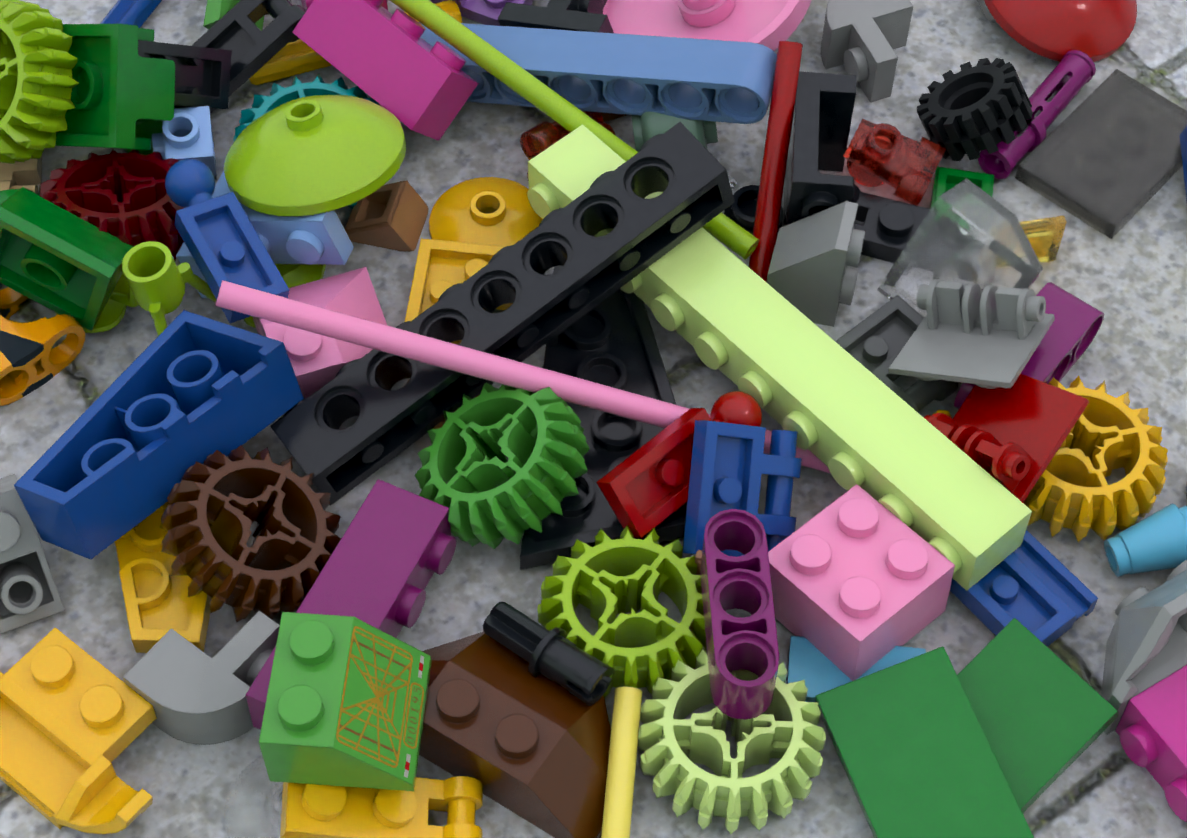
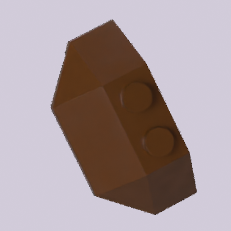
M484 632L422 651L431 656V670L419 755L455 777L468 776L480 780L483 784L484 795L554 838H600L611 735L604 696L592 706L585 705L580 699L569 693L568 690L556 682H552L542 674L536 678L532 676L528 671L529 662Z

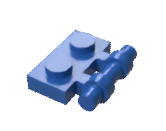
M695 420L683 553L696 554L698 550H702L706 524L712 516L720 511L729 509L745 510L759 519L766 532L768 552L795 532L796 517H790L793 479L800 478L802 459L795 458L798 432L772 430L769 455L764 454L766 427ZM761 475L768 476L764 514L758 513ZM737 550L721 551L728 556L737 557L744 555Z

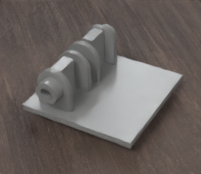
M934 279L929 285L922 284L918 289L917 307L926 310L927 315L888 368L889 374L913 376L922 381L945 380L969 383L986 389L999 387L1011 389L1054 322V314L1045 313L1046 300L1043 296H1035L1033 289L998 288L996 285H986L981 294V288L977 283L967 284L964 290L963 283Z

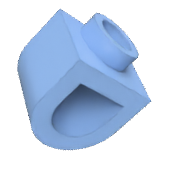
M209 106L174 108L173 119L170 121L162 120L163 133L152 134L153 152H160L163 160L170 158L179 161L184 159L199 160L210 168L214 176H217Z

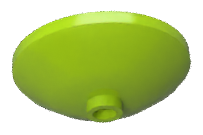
M348 95L307 96L286 102L251 122L239 134L228 150L224 162V174L230 192H234L238 201L252 210L276 216L315 215L351 205L371 195L386 184L395 175L404 160L406 140L403 128L397 117L378 104Z

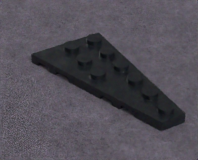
M555 266L553 273L559 271L563 266ZM618 289L546 343L544 364L542 366L544 369L676 405L644 301L634 292L629 294ZM566 402L580 418V424L584 429L583 434L590 448L583 456L588 472L574 479L579 495L564 497L560 502L563 516L550 513L542 520V533L531 528L524 530L520 553V570L553 564L557 559V555L571 558V547L574 546L576 539L594 547L595 536L600 528L611 540L620 539L621 532L624 529L596 482L665 428ZM687 502L655 527V531L659 536V542L684 537ZM648 532V533H647L645 536H643L642 538H637V537H634V538H635V539L645 540V537H646L650 532Z

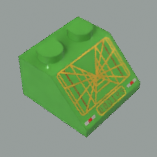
M282 612L259 738V745L269 780L274 782L414 791L431 670V656L353 616Z

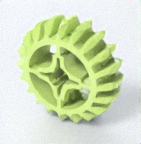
M703 649L698 657H696L695 670L678 660L675 668H672L671 680L658 677L656 685H653L652 689L653 699H646L641 707L640 721L643 724L639 727L638 747L644 753L641 754L640 768L643 775L655 776L652 790L656 794V799L675 794L672 810L675 812L676 817L685 814L693 807L699 810L698 824L702 830L712 823L713 816L725 818L726 829L732 834L738 829L740 817L747 816L750 822L760 831L767 823L768 810L785 819L791 813L792 798L804 801L810 794L812 786L810 778L818 776L822 768L823 758L819 752L824 749L826 733L823 727L817 726L821 715L818 702H805L808 691L805 681L801 680L785 684L788 671L785 668L784 662L778 665L774 694L770 706L758 717L746 720L731 718L722 713L717 706L708 712L692 713L691 719H684L694 710L714 703L710 690L708 656ZM748 670L731 672L734 677L740 680L750 681L759 678ZM727 720L731 722V736L735 737V758H731L730 742L726 741L725 729ZM770 758H781L774 766L760 774L745 778L742 776L745 770L751 766L769 764ZM694 763L703 764L713 770V772L716 775L704 771L703 769L696 766Z

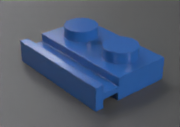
M1027 530L1022 545L969 590L966 591L953 578L950 591L995 636L1015 617L1046 646H1049L1071 629L1074 622L1083 615L1088 616L1093 612L1098 600L1094 593Z

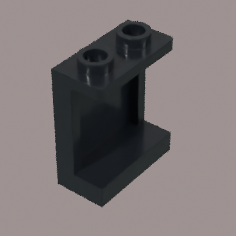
M799 71L784 181L783 227L845 201L852 202L853 177L821 174L818 170L843 172L856 97V75Z

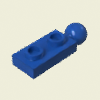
M184 159L171 166L166 174L165 189L169 198L178 206L183 207V209L176 211L174 225L216 300L222 280L288 298L290 290L234 192L212 198L215 190L214 175L210 168L199 160ZM221 308L230 324L250 317V315Z

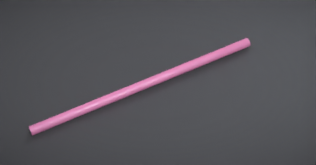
M223 280L215 306L514 388L524 389L533 393L550 387L558 397H561L566 402L661 428H666L690 409ZM770 430L765 432L764 454L769 455L772 434ZM796 446L795 458L802 459L801 466L830 473L828 467L808 449L803 450Z

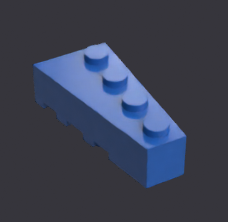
M183 310L14 484L41 539L90 560L167 503V497L174 485L182 481L183 475L190 466H194L196 462L204 464L207 456L213 454L216 450L227 457L232 450L245 444L302 401L304 397L284 343Z

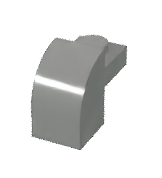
M829 0L827 3L820 53L825 69L844 64L847 75H856V83H859L870 102L891 97L898 56L893 49L906 46L913 5L910 0Z
M258 611L213 658L209 657L171 628L123 676L124 682L153 705L156 719L152 723L169 736L186 743L199 745L230 741L254 728L246 693L275 648L280 625L261 611Z

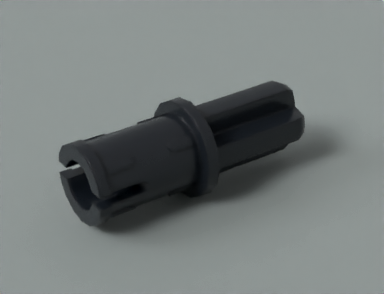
M506 602L497 603L484 621V633L529 662L528 671L532 676L536 678L542 674L552 682L554 681L568 690L569 693L580 699L585 705H594L609 687L612 680L610 676L614 674V669L566 638L567 632L561 627H555L549 631Z

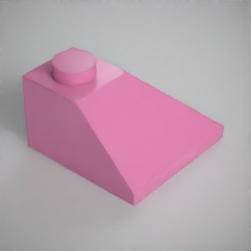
M367 267L289 288V299L387 325ZM253 317L259 335L284 343L304 398L310 397L333 380L344 365L353 360L361 359L373 350Z

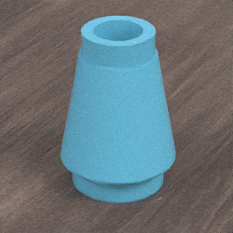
M1172 503L1121 531L1115 537L1104 540L1105 553L1114 574L1120 577L1126 574L1173 569L1187 560V506L1178 508Z

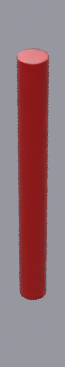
M779 41L753 229V236L759 239V244L750 255L748 266L765 282L767 281V274L777 239L803 44L791 41Z

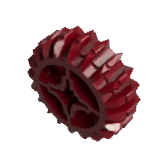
M112 149L110 154L97 155L91 152L86 160H68L66 169L57 168L51 171L50 179L40 184V197L95 225L99 231L108 232L119 238L126 244L136 246L148 241L160 242L169 248L176 261V255L184 242L174 225L176 211L183 209V207L175 204L169 198L165 189L166 174L171 166L179 160L173 158L163 160L160 152H153L148 155L140 154L137 149H133L129 153H117Z

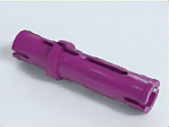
M1078 50L1068 51L1064 58L1061 59V62L1028 98L1032 105L1031 119H1026L1028 128L1020 137H1016L1020 133L1019 131H1013L1016 139L1011 143L999 142L996 144L999 150L991 154L988 153L987 149L980 152L978 163L986 174L994 175L995 179H1006L1026 153L1034 152L1045 141L1048 127L1066 109L1082 87L1095 75V64L1087 54ZM1055 91H1058V93L1053 97V99L1050 102H1047V100L1052 96V94ZM1039 109H1040V110H1041L1040 114H1039L1038 116L1034 117V115H1035V114L1039 111Z

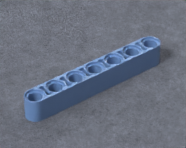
M461 23L581 111L642 116L645 112H656L681 119L751 124L763 119L771 102L777 54L762 44ZM421 24L426 29L421 36L422 39L432 47L439 41L466 60L461 70L479 83L466 102L535 107Z

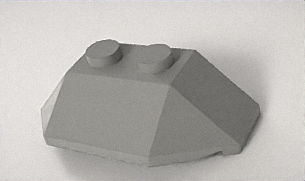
M1187 560L1178 565L1169 574L1164 584L1152 591H1149L1146 587L1133 591L1115 609V614L1118 617L1107 640L1101 696L1118 710V717L1104 731L1106 735L1116 730L1131 698L1187 665Z

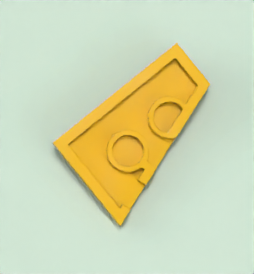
M165 503L115 541L131 640L136 653H147L172 628L204 652L210 619V600L212 597L203 591L200 594L188 597V586L192 579L188 575L171 576V565L177 556L161 552L163 547L162 540L167 534L165 530L160 528L161 517L167 508V503Z

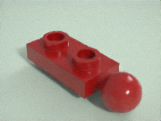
M741 391L723 394L714 403L710 416L705 408H690L596 482L623 529L628 525L634 535L633 537L642 538L687 502L695 420L761 426L762 411L758 402L751 395Z

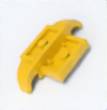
M53 628L5 674L0 672V779L59 829L66 826L84 833H118L126 829L153 803V797L143 788L140 791H136L116 776L111 763L156 719L153 705L57 628Z

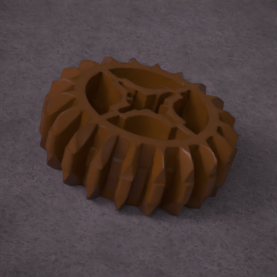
M242 445L232 450L228 457L216 450L213 454L207 456L204 464L196 462L194 466H190L183 475L182 481L176 483L168 495L167 500L169 502L161 517L160 528L167 532L162 540L163 547L161 552L177 556L171 565V576L188 575L192 579L188 586V597L200 594L202 591L212 597L210 600V613L220 610L224 604L232 606L236 623L246 619L252 610L255 614L261 611L270 619H273L278 612L281 614L282 612L296 613L340 542L341 538L334 533L339 528L341 516L325 511L330 504L331 493H315L311 489L314 473L299 477L292 471V457L282 461L279 465L272 462L268 447L257 452L253 459ZM256 521L257 526L252 535L254 540L252 545L248 547L247 541L252 533L250 527Z

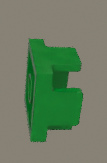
M63 24L62 32L72 36V45L68 53L78 58L77 64L72 69V78L79 82V84L72 88L70 98L76 108L67 110L65 114L67 130L56 132L57 141L55 146L151 150V138L135 137L136 121L138 119L172 120L174 117L175 62L168 59L141 57L138 54V40L154 42V30L138 28L137 25Z

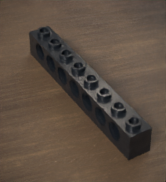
M679 122L664 134H658L650 138L636 155L614 171H608L600 175L586 192L564 208L550 212L541 221L539 227L516 244L499 250L485 267L463 283L449 287L440 296L438 302L412 321L404 322L396 328L449 343L462 340L459 344L460 346L522 362L732 205L735 200L727 171L694 135ZM663 192L655 198L645 199L651 193ZM604 229H613L604 236L595 237L598 232ZM563 266L556 273L544 275L552 267ZM513 303L507 310L493 313L499 306ZM373 349L361 359L353 360L344 365L333 380L310 397L304 398L284 413L283 417L270 427L306 475L314 473L312 483L320 493H331L329 505L331 506L427 434L428 430L435 428L445 420L443 411L454 413L463 405V394L474 398L481 393L486 382L490 385L494 382ZM410 378L404 387L390 391L398 381ZM359 416L353 425L339 430L346 420Z

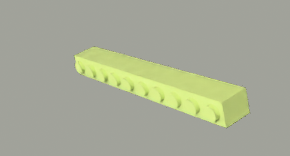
M582 124L528 161L529 190L527 197L533 210L544 219L550 212L564 208L586 192L600 175L608 171H614L626 161ZM662 192L651 193L645 199L655 198L661 195ZM703 227L620 288L629 294L634 292L651 309L654 317L662 327L668 331L675 330L694 347L696 354L707 367L713 370L719 369L738 386L739 391L751 395L758 402L760 408L764 409L783 427V430L798 432L797 447L803 450L808 449L828 467L832 477L841 487L850 490L856 484L859 485L955 565L953 579L966 591L1022 545L1032 513L1031 509ZM604 229L598 232L595 237L604 236L613 229Z

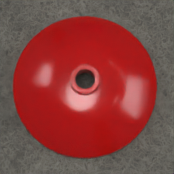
M984 0L995 21L1011 38L1028 50L1061 62L1064 55L1071 50L1084 52L1093 62L1109 57L1128 39L1137 18L1136 0Z

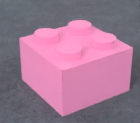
M857 484L768 552L775 618L795 636L805 637L852 681L858 679L895 646H903L945 612L955 568L951 561Z

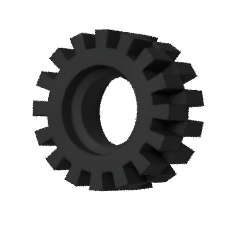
M988 58L979 59L975 67H972L970 62L960 65V72L953 74L949 70L942 75L945 81L942 83L933 81L928 86L930 93L921 95L919 98L921 105L917 106V113L935 151L939 153L940 157L946 159L950 156L952 161H961L964 155L967 154L969 160L978 159L980 151L987 149L989 154L998 151L999 149L996 144L1001 141L1006 144L1011 143L1016 139L1013 131L1023 132L1028 126L1026 119H1031L1032 105L1014 66L1010 62L1005 64L1004 59L996 58L990 63Z

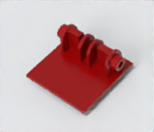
M1020 374L1011 389L1002 387L986 389L975 385L953 419L944 413L926 415L924 418L1024 503L1089 404V401L1084 397Z

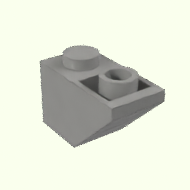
M845 201L779 228L766 282L813 323L834 327L839 303L851 305L858 269L847 266L858 268L866 232L854 229L858 203Z
M15 474L0 479V634L65 611L34 524L14 487V484L18 481Z

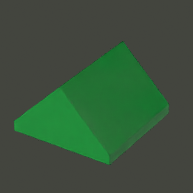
M22 187L0 204V283L60 315L67 314L73 316L81 326L92 331L123 273L122 260L125 254L134 246L122 242L119 238L108 232L99 231L95 225Z

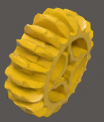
M1079 376L1070 383L1069 388H1065L1053 377L1048 384L1084 397L1089 401V404L1024 501V504L1032 510L1028 526L1042 519L1050 523L1049 529L1052 537L1059 533L1062 527L1072 529L1079 543L1087 536L1089 529H1092L1104 541L1109 535L1113 534L1115 527L1125 530L1134 525L1138 517L1144 518L1146 513L1152 510L1156 495L1161 493L1166 480L1164 476L1166 471L1164 469L1168 462V449L1160 446L1162 427L1147 425L1149 421L1148 408H1129V391L1115 398L1107 394L1105 380L1094 390L1085 388ZM1124 468L1126 476L1118 482L1108 485L1105 477L1110 476L1114 469Z

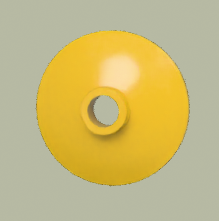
M480 177L458 183L439 197L431 210L429 231L430 237L433 240L507 247L516 244L539 227L543 219L533 210L527 197L528 188L504 178Z

